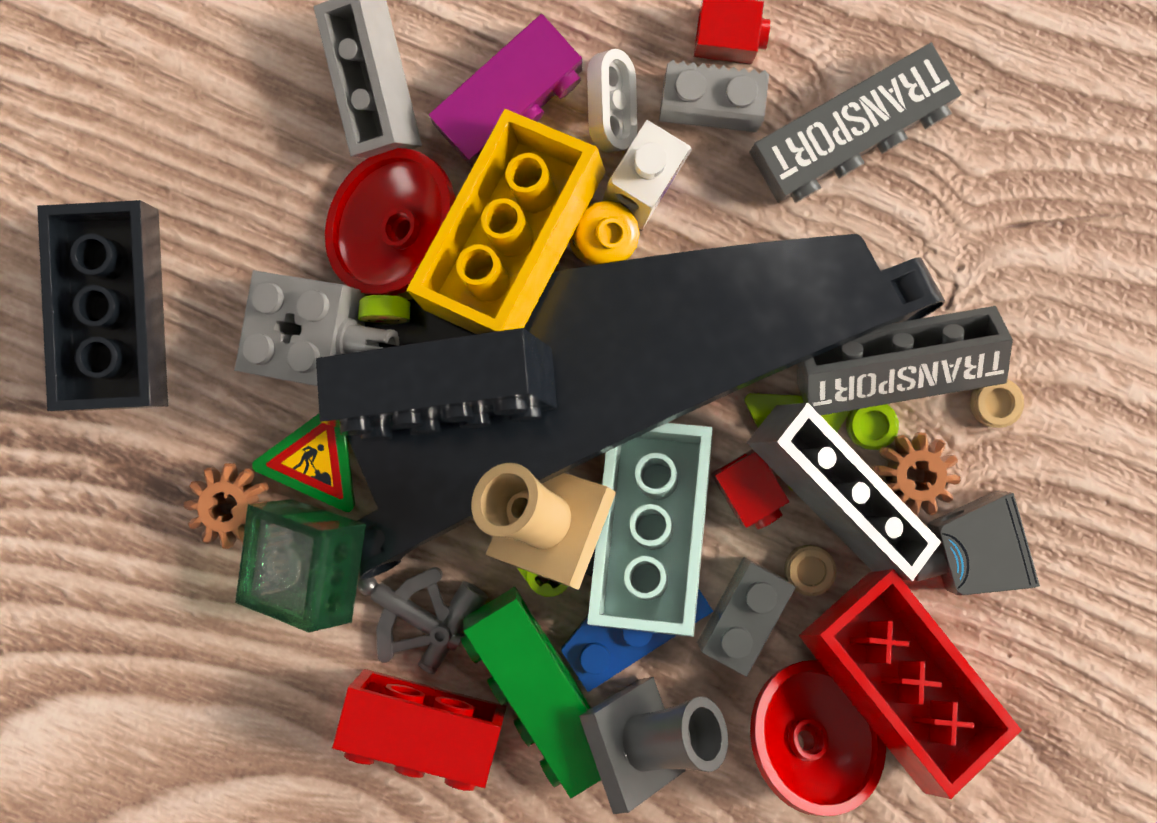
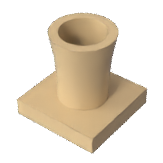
M503 463L487 471L479 480L473 492L471 509L477 526L486 534L493 536L486 552L487 556L579 590L616 492L607 486L566 473H562L541 484L526 467L517 463Z

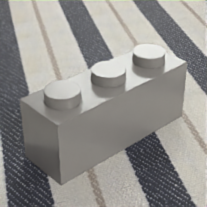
M329 0L313 6L350 156L369 158L396 148L414 149L422 146L387 1Z

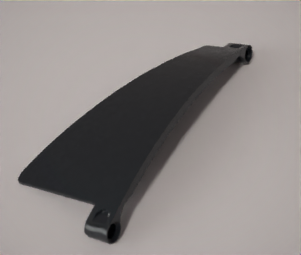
M858 234L717 247L555 271L552 273L524 329L552 348L557 400L556 410L541 411L542 419L530 422H511L510 416L491 418V426L476 429H462L459 426V422L441 425L440 433L431 435H411L410 429L392 431V439L385 441L366 442L361 441V435H347L378 508L348 525L340 532L359 579L372 578L396 567L401 562V559L410 551L474 519L471 503L475 487L482 476L497 465L503 463L520 464L526 467L542 484L689 412L796 364L858 339L883 326L900 321L921 319L943 306L945 299L921 257L910 259L880 271L864 239ZM414 299L408 300L410 302V321L408 323H365V327L395 330L399 336V346L476 335L423 310ZM379 343V347H383V348H388V347H395V346H397V345Z

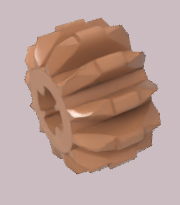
M916 432L912 442L905 435H898L894 438L897 452L888 447H882L879 450L881 457L888 461L887 467L874 465L872 470L877 475L886 476L884 483L916 516L921 507L926 514L934 515L938 512L935 497L946 503H950L953 500L952 494L944 488L946 483L955 485L961 481L960 476L947 474V469L954 466L958 459L955 455L940 457L946 445L941 439H935L928 445L926 433ZM917 468L923 470L925 473L923 481L907 479L908 469Z
M225 463L221 473L215 467H209L204 470L206 483L192 481L189 485L191 491L199 496V499L184 502L183 506L185 509L197 510L198 517L191 519L188 526L191 529H196L205 525L206 529L202 535V541L206 544L212 543L219 536L223 549L232 548L236 538L245 545L254 540L251 528L262 531L268 526V523L258 515V512L272 510L273 503L259 501L258 495L265 493L269 486L266 482L251 486L255 477V471L252 468L244 469L238 476V469L235 463ZM234 497L237 505L231 509L232 513L224 514L221 506L227 502L226 498Z

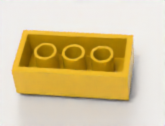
M504 109L407 288L408 293L423 310L475 334L524 328L605 174L597 147Z

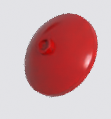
M396 148L365 159L347 175L333 197L325 225L327 257L333 271L344 284L359 289L361 293L369 296H394L407 291L410 282L455 201L452 184L441 166L421 152L407 148Z
M808 660L786 666L772 675L761 688L752 710L750 739L757 767L773 793L791 808L804 814L818 817L845 814L862 805L874 792L881 779L886 760V745L820 662ZM798 734L803 739V749L799 745Z

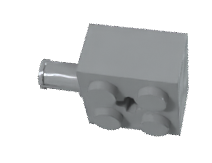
M253 270L234 371L317 386L316 358L383 348L379 347V343L399 346V336L395 330L365 327L366 322L358 319L359 300L362 297L369 296L361 293L359 289L343 284Z

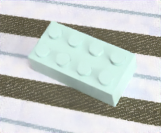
M666 423L606 452L602 485L611 488L616 494L595 547L588 625L694 637L713 441L712 427Z

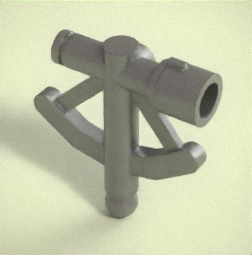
M433 567L408 578L396 591L382 582L380 584L377 583L374 577L358 581V590L364 595H370L371 600L384 607L376 628L377 657L379 661L387 663L393 658L395 652L429 645L418 665L430 674L436 673L437 668H439L449 650L455 652L461 642L460 637L464 635L461 633L464 626V617L482 607L488 598L487 594L475 585L463 581L448 607L444 604L437 582L443 576L441 569L438 567ZM427 587L437 617L409 600V598L415 592ZM397 616L427 635L393 642V627Z

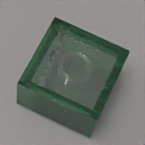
M293 499L248 504L235 603L308 633L352 623L366 524Z

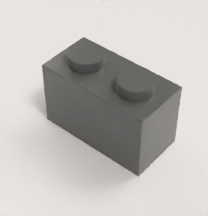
M743 557L697 641L701 652L747 677L796 587L783 577Z

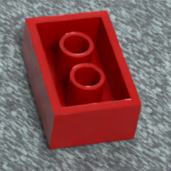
M363 669L347 689L332 749L345 752L344 757L347 760L359 764L371 765L374 764L375 760L395 765L394 770L408 777L422 778L425 773L445 778L444 783L458 790L473 791L475 786L486 788L507 706Z

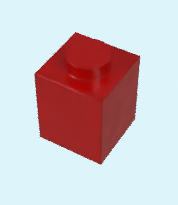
M702 0L699 8L693 57L752 64L758 49L766 50L769 39L771 21L770 19L762 18L764 1Z
M753 449L711 473L739 523L745 528L754 524L756 529L759 530L770 525L783 516L779 508L790 503L768 464Z

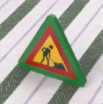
M319 413L252 463V468L255 472L344 512H350L355 507L347 435H341L340 428L320 422Z

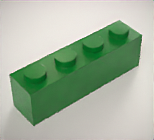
M511 588L465 616L463 626L465 635L460 637L464 649L475 664L482 660L492 676L487 679L491 691L501 705L509 702L518 716V718L513 720L514 725L525 744L529 747L535 743L544 756V759L540 761V765L552 786L555 788L561 784L571 799L601 781L579 717L592 707L517 588Z

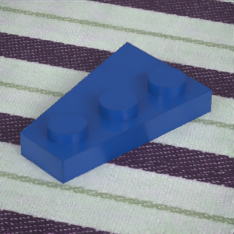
M699 588L695 623L714 612ZM587 615L561 647V651L587 692H590L676 635L592 626L587 624Z

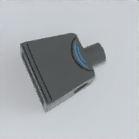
M1000 490L991 492L927 524L928 529L941 543L915 577L917 582L941 575L945 589L955 595L1020 590L1040 586L1014 493Z

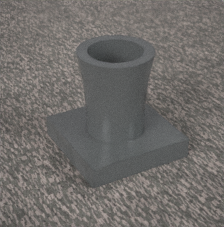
M654 677L638 679L579 716L613 814L629 813L685 772L686 769L704 772L715 771L722 765L727 754V726L718 706L709 698L700 696L665 709Z

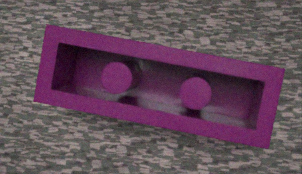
M541 13L428 115L436 129L473 168L504 109L538 122L544 114L541 107L555 95L559 99L564 98L580 83L581 77L578 74L582 72V57Z

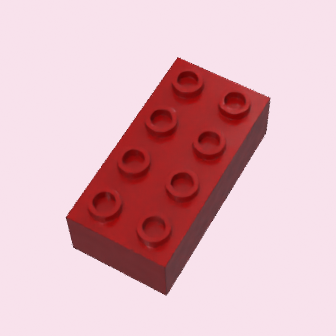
M894 569L869 572L798 635L925 794L952 799L1022 731Z

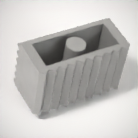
M672 60L667 64L664 76L659 121L757 132L764 121L769 74L765 70L758 74L755 69L748 73L745 68L738 72L735 67L728 71L724 65L718 69L714 64L707 68L704 63L697 67L694 62L687 66L684 61L677 65Z

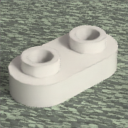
M612 49L594 55L587 68L589 133L594 144L600 150L607 153L628 149L637 136L635 68L625 52L619 49Z

